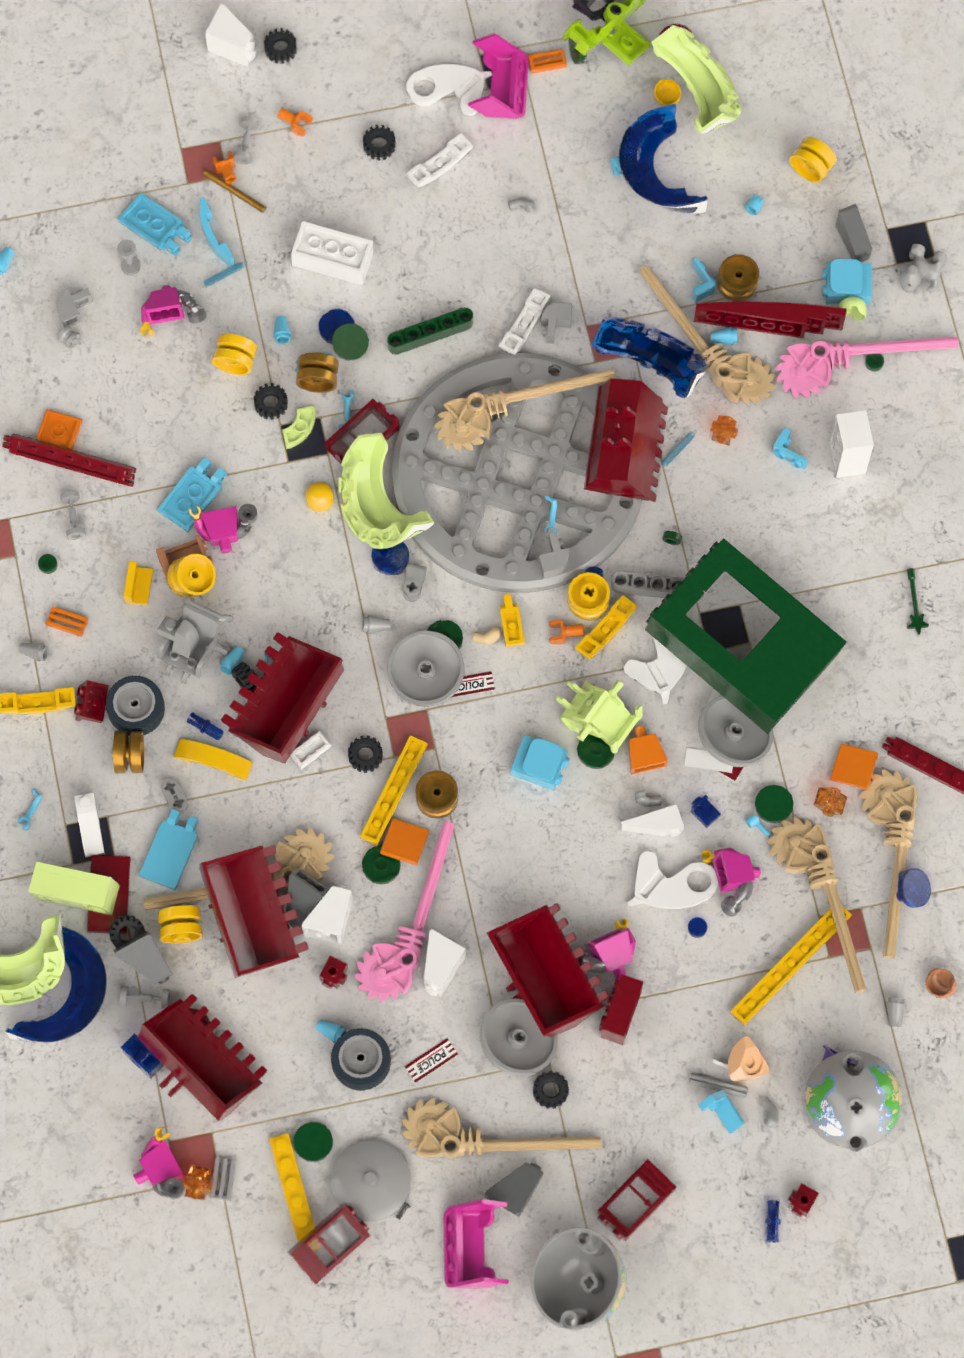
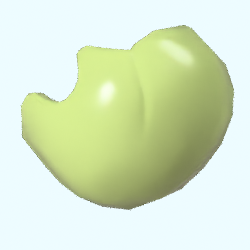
M847 297L838 304V308L847 309L846 317L848 314H851L856 321L866 318V304L862 299Z

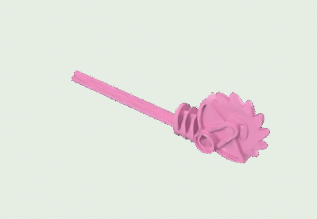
M958 337L863 344H848L847 341H843L842 345L839 342H835V346L831 342L816 341L813 345L795 344L786 349L788 355L780 356V360L783 363H780L775 368L776 371H781L777 377V382L784 381V393L790 389L793 397L798 398L800 393L803 397L809 399V392L818 394L821 393L819 386L827 388L834 365H837L838 369H840L841 364H844L845 369L849 368V356L958 348L959 341ZM821 349L824 354L819 356L814 350Z
M450 821L443 822L412 928L398 927L397 931L401 935H396L395 938L399 942H394L393 945L388 943L372 945L374 950L372 955L366 951L364 963L357 962V967L361 973L355 974L354 977L363 983L358 989L369 992L367 995L368 999L380 996L379 1000L383 1002L391 994L392 999L395 1000L399 990L405 995L412 985L414 971L419 966L421 950L418 947L423 946V942L420 940L426 937L423 931L455 825ZM406 957H413V961L411 963H404V959Z

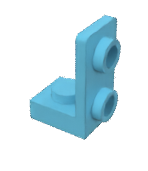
M695 257L692 260V267L703 282L695 286L692 292V299L695 303H698L714 294L716 282L711 275L707 274L704 263L702 261L699 262Z
M784 428L775 442L772 452L779 459H785L791 462L794 467L805 470L808 460L787 449L792 440L790 438L791 430Z
M724 1090L709 1095L698 1104L702 1111L709 1108L711 1111L715 1110L730 1134L744 1125L742 1117Z

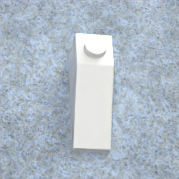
M94 793L74 796L85 858L91 857V855H104L97 802Z
M675 804L622 821L620 828L622 831L675 837L681 834L684 824L678 807Z

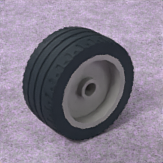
M132 675L118 680L110 688L106 698V711L110 722L118 731H125L128 736H130L132 731H143V735L153 732L162 722L165 703L160 689L153 681L143 676Z
M357 1028L349 1030L341 1035L333 1046L331 1052L332 1069L336 1078L350 1089L365 1091L375 1088L382 1083L389 1073L391 1066L389 1047L379 1034L370 1029ZM358 1057H365L363 1061L357 1060Z

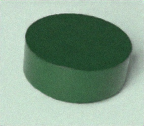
M880 353L868 354L866 356L865 366L868 370L876 372L882 369L884 358Z
M665 531L662 540L670 545H679L682 539V535L674 531Z
M45 554L38 560L41 572L51 574L56 571L58 563L53 555Z

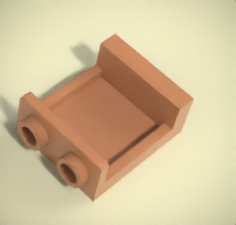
M196 535L195 540L165 551L163 547L156 549L157 557L166 580L169 566L174 560L190 554H201L207 557L205 551L208 548L204 539L201 540L199 535ZM210 555V556H208L207 558L212 562V564H213V566H214L212 557H211V555Z

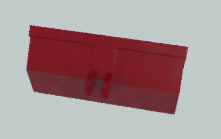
M558 903L551 907H548V905L542 906L486 932L513 980L506 987L507 992L518 989L519 993L512 999L524 1000L542 1035L550 1038L575 1028L593 1013L604 1007L602 1002L609 997L606 990L598 995L594 990V987L601 983L599 976L588 979L586 973L593 968L591 962L587 961L583 965L579 963L578 958L585 953L583 947H578L574 951L569 944L577 939L575 933L571 932L564 936L562 929L569 924L567 919L562 918L558 922L555 920L553 915L561 909Z
M191 994L184 1001L181 999L177 1000L144 1022L137 1038L171 1072L159 1084L161 1089L168 1086L176 1078L179 1083L169 1091L168 1096L172 1098L185 1086L219 1122L230 1115L252 1092L263 1084L260 1079L267 1073V1069L261 1066L253 1074L248 1067L256 1058L249 1054L241 1061L236 1055L244 1048V1045L241 1042H237L229 1049L224 1043L232 1036V1033L226 1030L217 1037L213 1031L221 1022L214 1018L206 1025L201 1019L209 1012V1009L206 1006H202L194 1013L189 1007L197 1000V997Z

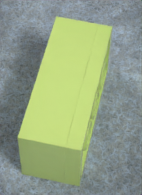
M36 862L28 892L41 901L112 915L120 885L111 877Z

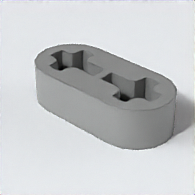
M172 778L165 779L161 784V789L171 809L179 811V814L184 813L188 808V803L178 782ZM168 784L174 786V794H171L170 790H166ZM175 798H178L179 802H183L182 808L174 807L176 805Z

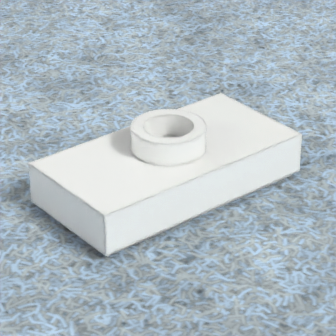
M318 731L294 749L290 757L302 770L331 748V744Z

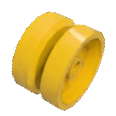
M814 137L804 138L799 144L798 149L789 158L790 165L795 172L813 183L822 182L827 172L832 169L837 161L831 148Z
M221 334L216 343L217 349L213 353L212 364L229 374L243 376L250 374L253 367V359L256 357L258 350L257 345L250 339L240 335Z
M190 554L172 562L168 569L167 580L171 590L176 595L183 598L185 596L196 597L211 590L216 580V571L212 562L206 556Z
M587 572L575 577L570 583L567 602L569 610L574 616L587 621L598 619L604 615L609 605L610 589L608 583L596 573Z
M188 905L173 906L160 910L158 912V923L163 926L159 929L160 941L169 944H180L201 939L203 937L202 925L198 924L201 920L200 908Z

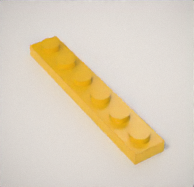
M410 735L360 835V839L376 846L379 845L428 743Z
M286 1133L269 1138L297 1241L299 1242L315 1226L289 1134ZM317 1238L308 1245L313 1252L321 1250Z

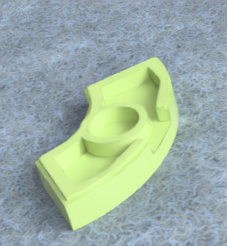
M315 405L296 409L297 416L294 423L282 430L286 449L297 446L311 433L316 419Z

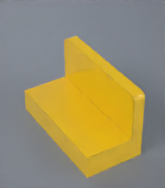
M129 561L123 596L125 603L148 605L153 569L138 567L137 562Z

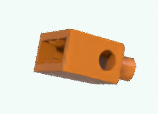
M644 726L634 728L636 738L629 740L631 775L667 767L668 760L657 735H647Z

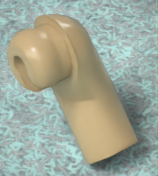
M493 627L485 634L475 632L473 641L491 645L500 638L501 631L498 627Z

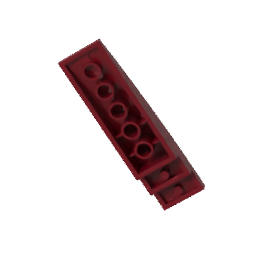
M740 301L696 303L694 322L804 339L805 332L823 335L824 328L842 331L847 309L785 302Z

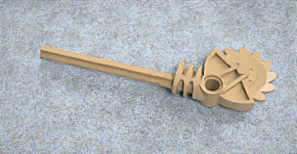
M645 265L639 270V273L699 351V358L709 368L708 371L712 375L713 383L722 388L729 400L737 404L741 398L743 403L748 405L749 400L760 404V398L768 399L771 397L768 392L774 390L776 385L771 384L775 374H769V364L762 366V362L758 357L753 361L751 353H740L733 357L726 355L727 350H722V343L710 348L649 266Z
M605 370L511 392L499 390L497 395L493 391L491 392L492 396H489L488 393L481 394L475 392L470 394L468 398L453 399L443 405L445 412L438 414V417L442 420L438 421L435 425L436 429H440L437 438L438 440L445 438L444 443L447 449L452 444L457 452L461 451V447L472 451V444L480 445L484 443L481 437L489 439L491 434L490 418L493 420L492 415L497 414L499 418V413H504L505 417L508 416L507 404L607 382L610 378H615L614 370ZM474 403H480V404H481V405L478 406V407L472 406Z
M883 769V776L878 774L872 775L871 779L873 781L870 782L868 790L860 794L859 799L865 800L862 806L863 811L870 809L867 819L877 825L885 826L889 830L884 832V835L888 838L883 840V844L896 847L883 958L894 959L908 848L912 847L910 839L913 838L911 832L914 831L916 822L914 810L918 797L916 785L909 786V777L902 781L901 775L897 770L892 776L890 772ZM903 814H909L911 818L908 820H902L901 816Z
M796 817L793 819L794 824L789 821H781L783 827L772 829V833L775 835L768 840V844L773 845L770 850V856L777 854V864L779 866L785 862V872L792 874L806 873L810 875L807 878L811 882L809 885L810 889H825L855 993H862L867 989L836 888L838 878L834 876L836 871L833 869L834 864L831 850L826 846L825 833L818 823L812 828L809 820H806L805 824ZM824 855L826 858L818 859L817 856Z
M312 828L308 829L307 834L300 829H296L297 836L286 835L284 838L288 841L287 843L278 842L275 859L276 862L279 861L281 863L282 870L272 873L274 880L286 877L295 869L300 868L320 882L324 879L320 872L330 870V867L325 864L334 858L333 854H328L332 843L324 844L325 837L322 832L317 837ZM287 882V886L279 888L278 890H288L289 882ZM206 888L144 899V906L147 911L207 900L209 897Z
M435 1098L430 1099L425 1105H423L422 1100H419L415 1111L408 1107L407 1114L409 1120H401L403 1126L408 1130L401 1133L402 1136L412 1140L408 1143V1147L418 1148L416 1155L423 1158L444 1156L447 1159H454L456 1157H464L465 1153H469V1156H472L473 1152L481 1156L484 1152L601 1149V1137L483 1140L480 1136V1126H477V1131L474 1132L471 1131V1127H469V1132H464L462 1127V1132H460V1118L456 1109L453 1107L450 1110H445L448 1106L447 1103L435 1105ZM453 1143L456 1145V1148L453 1151H448L445 1146Z

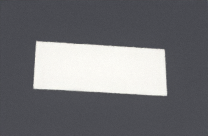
M687 748L684 766L732 773L733 766L720 762L708 751Z

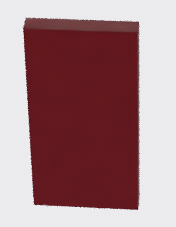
M91 855L90 873L111 877L120 887L112 915L88 910L87 933H109V927L113 924L114 919L117 920L119 916L128 915L130 856ZM127 926L121 929L120 934H127Z

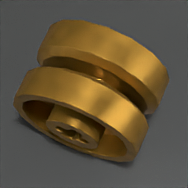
M743 254L727 257L719 268L718 289L721 295L730 301L740 302L750 299L755 294L759 281L757 263L751 257Z
M311 352L300 355L298 357L299 371L296 375V385L305 391L326 393L335 390L337 387L336 374L338 373L339 361L325 353Z
M115 731L112 748L115 774H125L128 770V762L133 774L143 773V731H132L129 743L128 735L125 731Z
M438 770L427 772L420 777L416 784L415 792L417 806L424 815L436 819L450 815L458 804V787L454 778L450 774Z

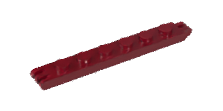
M18 434L4 435L3 440L6 442H3L2 447L9 449L11 454L129 487L134 486V481L132 480L135 479V474L132 473H136V468L133 466Z
M887 737L885 739L887 743L891 744V746L886 743L882 745V748L888 751V756L964 794V771L898 737H895V739Z

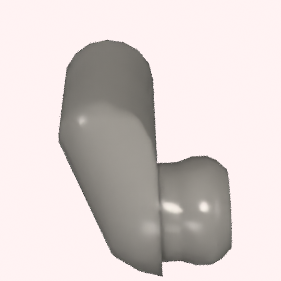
M522 197L508 202L510 210L525 207L528 213L535 211L533 200Z
M644 790L635 793V801L645 807L662 805L660 795L646 797Z
M765 1098L760 1103L767 1111V1119L764 1120V1124L768 1128H772L778 1123L779 1111L768 1098Z

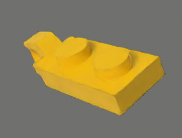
M511 594L503 595L504 605L500 606V616L505 646L525 645L519 606H517V603L512 604Z

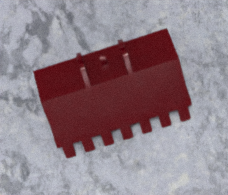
M610 378L606 383L598 387L584 490L656 502L657 495L651 490V485L655 488L658 487V479L653 476V471L656 473L660 472V465L655 461V456L662 458V450L657 447V442L660 444L664 443V436L659 432V428L666 429V421L661 418V413L667 415L668 407L662 403L663 399L642 381Z
M277 632L273 640L282 646L278 652L271 646L266 648L264 653L273 659L272 663L269 665L261 659L257 662L256 667L264 672L263 677L259 678L255 674L250 673L247 680L256 688L251 692L247 688L241 687L238 694L245 698L247 702L243 706L236 700H233L229 707L237 712L238 716L236 719H233L229 715L224 714L221 722L230 727L228 731L231 734L240 738L261 755L285 764L302 736H308L307 728L319 709L327 706L325 700L342 675L344 668L342 658L291 636L286 638Z
M263 845L200 863L199 870L210 901L208 906L209 909L213 910L222 937L219 940L220 943H224L235 978L299 958V953L309 949L307 942L295 945L293 937L303 934L301 926L291 929L289 927L288 921L298 918L295 909L284 912L282 905L293 900L290 893L279 897L277 889L287 886L285 877L277 880L273 879L272 873L282 870L279 861L269 864L267 857L277 853L274 845L263 848Z

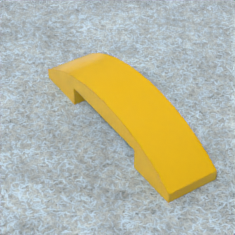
M622 595L592 632L579 642L575 650L590 661L619 632L638 606Z
M74 687L58 688L52 692L18 695L16 692L0 694L1 714H37L76 707Z
M185 739L179 740L173 756L189 763L193 761L226 772L229 776L245 781L253 762L228 751Z

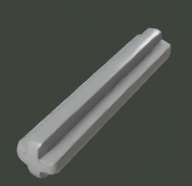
M694 1073L690 1076L689 1083L691 1085L714 1091L724 1090L726 1094L742 1098L747 1096L748 1088L745 1086Z

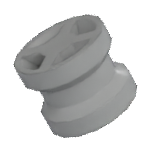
M65 326L59 333L57 340L61 343L64 342L67 348L72 349L79 342L81 334L72 331L70 326Z

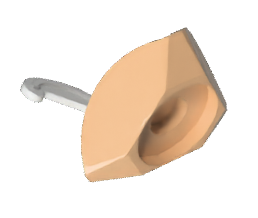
M744 1036L735 1044L729 1055L728 1064L712 1059L713 1063L728 1069L732 1081H744L766 1075L769 1072L766 1061L749 1036Z

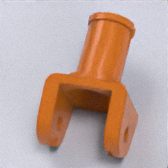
M282 107L277 115V118L291 124L292 133L302 137L305 136L306 131L297 125L298 121L302 120L306 123L313 121V117L302 110L299 114H294Z
M231 151L227 152L228 159L217 161L216 157L212 156L216 172L218 174L223 173L227 184L234 183L236 181V176L233 172L235 163Z
M561 619L549 622L550 628H561V636L549 638L550 644H565L568 637L584 636L583 624L567 626Z

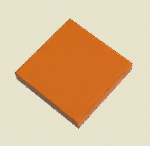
M46 409L36 440L73 450L83 421L80 418Z
M841 744L830 780L868 790L879 754Z
M393 818L380 854L417 866L429 830Z

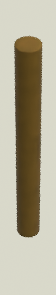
M208 169L204 171L203 176L263 213L266 210V206L233 185L227 184L225 180Z

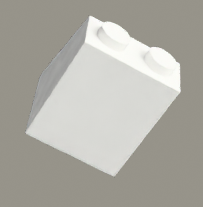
M221 4L205 33L208 51L248 66L249 62L253 61L256 55L253 35L225 5Z
M343 885L332 886L303 922V935L342 945L353 902L352 890Z
M433 929L429 932L424 988H426V992L431 996L436 997L438 995L442 997L464 962L466 951L465 948Z

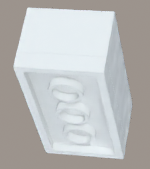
M302 221L291 252L292 266L363 286L373 256V241Z
M866 410L836 415L829 442L836 478L866 474L874 446Z

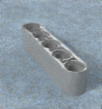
M617 571L612 577L611 585L612 589L617 593L665 598L668 593L671 594L673 592L672 587L676 586L680 580L683 581L684 578ZM618 579H622L625 581V583L623 585H619L615 581ZM640 581L644 586L637 587L634 583ZM661 584L663 588L656 589L653 585Z

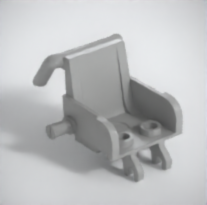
M191 596L183 598L185 606L182 616L178 621L182 623L185 619L197 629L199 634L197 647L190 658H187L172 651L174 641L164 637L157 652V658L168 663L165 670L166 676L170 675V670H173L174 666L185 671L182 678L183 684H186L187 678H190L191 674L198 678L201 677L202 669L213 652H219L227 656L230 649L220 645L218 625L220 622L230 623L233 621L231 615H222L194 602V598Z

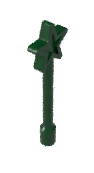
M910 568L907 569V574L910 580L914 616L910 615L909 618L912 623L908 625L907 629H915L917 634L920 635L921 628H928L929 624L923 621L924 614L919 616L915 588V569Z

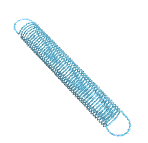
M243 262L229 267L230 270L225 269L216 274V277L212 276L203 281L205 286L208 287L211 285L210 283H215L212 281L218 282L221 278L224 279L225 277L223 276H228L226 273L231 275L237 272V269L241 270L242 268L240 267L244 268V266L239 264H243Z
M691 431L661 461L664 466L665 463L663 461L666 462L667 466L669 460L671 462L672 458H675L690 443L689 441L695 437L691 435Z

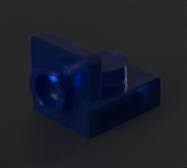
M706 794L702 798L700 796L691 803L693 805L691 813L705 828H708L721 816V813L708 801Z

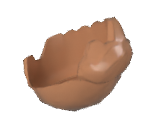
M936 968L931 970L925 981L926 989L936 998L950 997L957 989L954 975L946 969Z

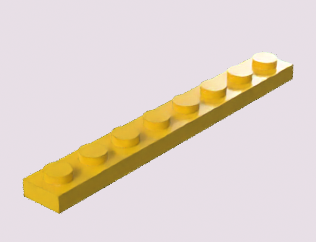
M842 906L847 921L852 914ZM831 909L730 1011V1014L743 1026L837 932Z

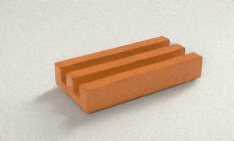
M563 49L528 55L531 74L567 67ZM560 55H561V57L552 58V59L549 58V57H554V56H560ZM547 58L541 61L533 62V60Z
M52 606L51 613H49L45 624L46 626L82 637L88 623V618ZM55 613H56V614H59V615H62V616H65V617H68V618H71V619H74V620H77V621H80V622H83V623L81 624V623H78V622H75V621H72V620H69V619H66V618L57 616V615H55ZM54 619V620L63 622V623H65V624H69V625L78 627V628H80V631H79V630H76V629H73V628H70V627H67V626H64V625H61V624H58V623H55V622H52V620Z

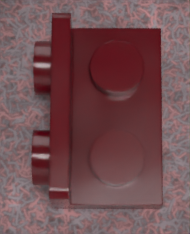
M89 680L79 685L77 689L78 703L74 708L76 721L84 719L97 723L103 722L109 685Z

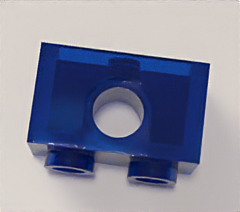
M135 1033L120 1047L122 1053L150 1079L164 1066L137 1038Z

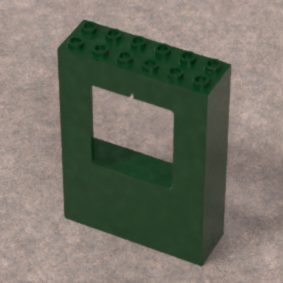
M723 538L719 543L716 541L711 546L707 555L704 554L699 559L696 567H692L685 575L684 580H680L676 584L673 592L665 596L662 604L654 608L649 615L650 617L646 620L648 624L645 631L764 732L769 734L837 657L847 641ZM724 572H727L780 617L777 623L742 661L738 660L686 615L704 595L703 591L706 592Z

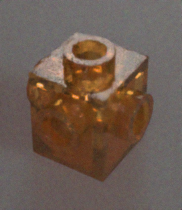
M719 415L717 421H713L710 429L713 432L712 440L729 446L731 440L735 439L738 433V428H736L737 421L730 416Z
M818 788L814 806L829 817L842 815L847 796L842 794L838 788Z
M191 1166L188 1176H185L183 1181L184 1188H186V1197L205 1200L207 1193H211L213 1181H210L211 1169Z

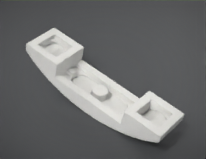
M460 133L447 143L445 149L423 165L419 163L407 172L406 176L417 187L424 186L452 168L472 149L473 145Z
M536 288L533 289L525 303V307L511 330L506 333L499 348L513 355L520 351L542 316L550 300V295Z

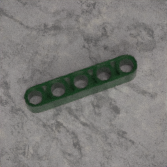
M466 307L392 332L387 337L388 351L394 355L401 354L469 330L473 326V312ZM468 317L469 320L463 321L461 318ZM450 323L452 326L445 327L444 324ZM428 329H433V330H434L433 333H428V332H426V331H427ZM415 335L417 338L410 339L409 336ZM397 341L400 344L392 345L391 343Z

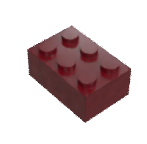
M621 974L620 979H615L611 993L614 996L613 998L609 997L605 1010L607 1016H602L598 1031H601V1038L620 1045L624 1044L644 981Z

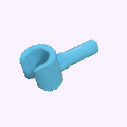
M751 815L745 820L750 828L756 825L767 837L771 834L762 826L756 815Z

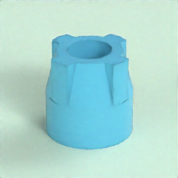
M619 156L612 158L610 165L614 176L621 175Z
M754 194L745 205V210L752 215H757L763 205V198Z

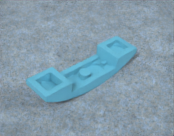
M202 197L200 199L199 211L205 239L216 256L232 267L234 265L233 256L226 242L221 245L218 244L208 223L213 220L211 210L205 198Z

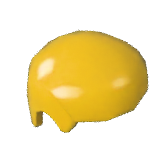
M661 79L655 85L654 98L661 106H674L680 100L681 89L672 79Z
M315 482L307 487L305 496L307 506L315 512H324L331 508L334 503V493L331 486L325 482Z

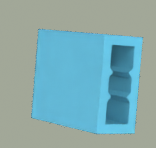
M835 259L832 262H827L826 269L822 271V280H826V285H823L822 296L826 297V303L839 304L840 301L847 297H858L865 304H870L872 299V263H861L856 259Z
M524 735L511 768V776L554 791L556 785L560 786L563 778V775H561L562 769H566L570 760L567 757L568 750L562 749L561 746L555 743Z

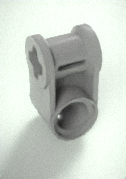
M408 563L403 587L404 598L407 601L414 602L419 599L426 577V566Z

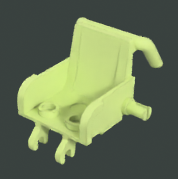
M618 680L609 690L591 685L589 681H586L581 688L577 684H572L568 681L566 685L577 694L571 703L564 698L556 697L555 700L566 708L559 719L572 731L577 733L581 731L577 736L580 741H584L587 735L590 734L601 738L610 746L612 753H617L621 744L636 723L642 718V706L637 705L635 707L634 715L627 711L624 703L617 696V693L623 686V683Z

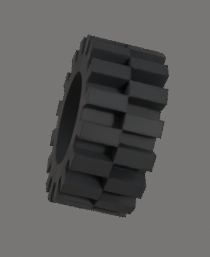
M277 28L274 29V33L270 31L269 36L266 35L264 40L267 58L269 57L270 61L275 60L277 64L278 61L284 64V60L287 63L290 62V58L293 59L294 54L296 55L297 43L292 32L289 33L287 29L284 32L283 28H280V31H277ZM277 42H285L288 45L284 50H276L274 48V44Z
M375 125V129L373 126L369 127L370 131L366 130L363 135V147L368 157L371 155L373 160L377 157L378 161H380V157H383V160L386 159V156L391 157V152L394 153L396 148L394 132H390L389 127L385 129V125H381V128ZM376 138H383L386 140V145L375 147L372 142Z
M271 383V386L264 384V388L260 386L259 391L256 390L253 398L255 410L257 413L259 412V416H264V419L268 420V417H270L271 420H274V416L278 419L280 414L284 415L285 410L288 408L287 394L283 388L280 389L278 384L276 387L274 383ZM268 396H275L278 399V403L274 407H267L263 403L264 399Z
M242 661L231 670V674L240 687H245L251 692L254 691L256 686L250 683L247 678L250 673L255 674V672Z
M368 735L367 738L360 736V739L355 738L354 742L350 743V748L348 747L350 765L352 764L354 769L357 768L358 772L362 770L364 773H367L368 770L373 772L374 768L377 769L379 764L382 763L383 758L380 742H377L374 737L371 739ZM362 748H369L372 750L373 756L370 760L363 761L358 757V752Z
M119 916L110 925V940L116 948L130 941L121 939L120 931L123 927L131 926L134 928L135 935L132 939L146 932L142 922L135 918V916Z
M552 1071L548 1073L543 1072L542 1075H539L533 1085L535 1101L541 1107L545 1106L546 1109H556L557 1106H562V1103L567 1100L569 1086L567 1080L564 1079L565 1077L559 1075V1072L553 1073ZM547 1083H554L558 1086L559 1092L554 1097H548L544 1094L543 1087Z

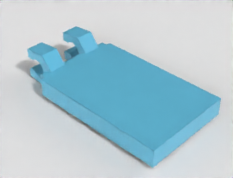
M142 193L136 197L118 218L119 223L160 251L161 249L163 251L167 249L174 256H177L180 252L179 245L173 241L177 235L186 243L192 239L190 231L184 228L185 226L181 219Z
M206 457L202 459L197 467L191 466L157 509L160 514L187 533L194 525V517L190 515L189 507L193 514L198 511L196 505L199 506L201 513H204L221 491V483L227 476L226 471L220 467L212 478L206 473L212 464Z
M174 809L171 810L168 821L164 820L163 823L161 822L139 873V877L172 890H176L198 838L197 832H195L198 819L190 816L186 828L178 826L180 812Z

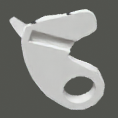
M456 64L432 65L410 76L407 81V95L413 103L419 106H430L445 95L454 92L461 102V112L464 115L473 116L477 111L469 107L468 102L482 97L485 79L491 77L492 72H479L476 69ZM427 80L434 84L435 90L428 96H420L414 91L415 84L419 81Z
M652 637L657 660L648 663L632 659L628 660L624 666L625 675L649 691L661 694L663 704L667 705L670 690L681 679L687 665Z
M648 851L644 852L639 858L635 881V897L627 902L628 906H636L642 903L664 909H681L696 906L710 899L715 894L718 887L716 872L712 866L703 862L691 863L673 877L666 878L658 867L656 854ZM693 872H703L709 877L711 884L706 891L695 892L690 889L687 878Z

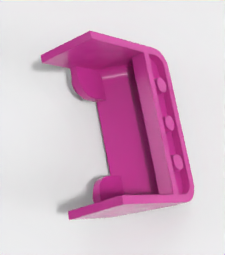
M496 33L473 40L472 44L484 51V64L492 70L491 93L488 96L468 102V106L485 117L508 119L523 117L526 110L529 65L527 55Z
M481 1199L451 1206L445 1210L443 1216L444 1279L447 1287L456 1289L490 1288L509 1284V1280L496 1279L494 1270L491 1267H485L484 1228L489 1227L494 1221V1209L507 1207V1202Z

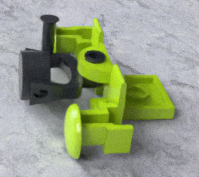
M573 0L572 8L584 14L592 21L601 18L606 22L603 27L598 25L595 29L587 30L581 24L582 20L577 19L564 32L563 41L571 38L577 44L575 48L584 56L601 42L624 63L630 66L651 46L646 39L625 22L646 0H625L624 4L614 2V0H604L605 5L597 11H592L589 8L596 0ZM614 29L616 32L612 35L611 31Z

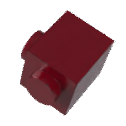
M329 956L319 975L320 981H322L321 984L329 989L333 987L338 989L339 985H343L347 979L348 964Z
M801 1183L798 1190H793L788 1198V1201L791 1202L789 1208L792 1209L791 1212L799 1217H802V1215L806 1217L819 1192Z

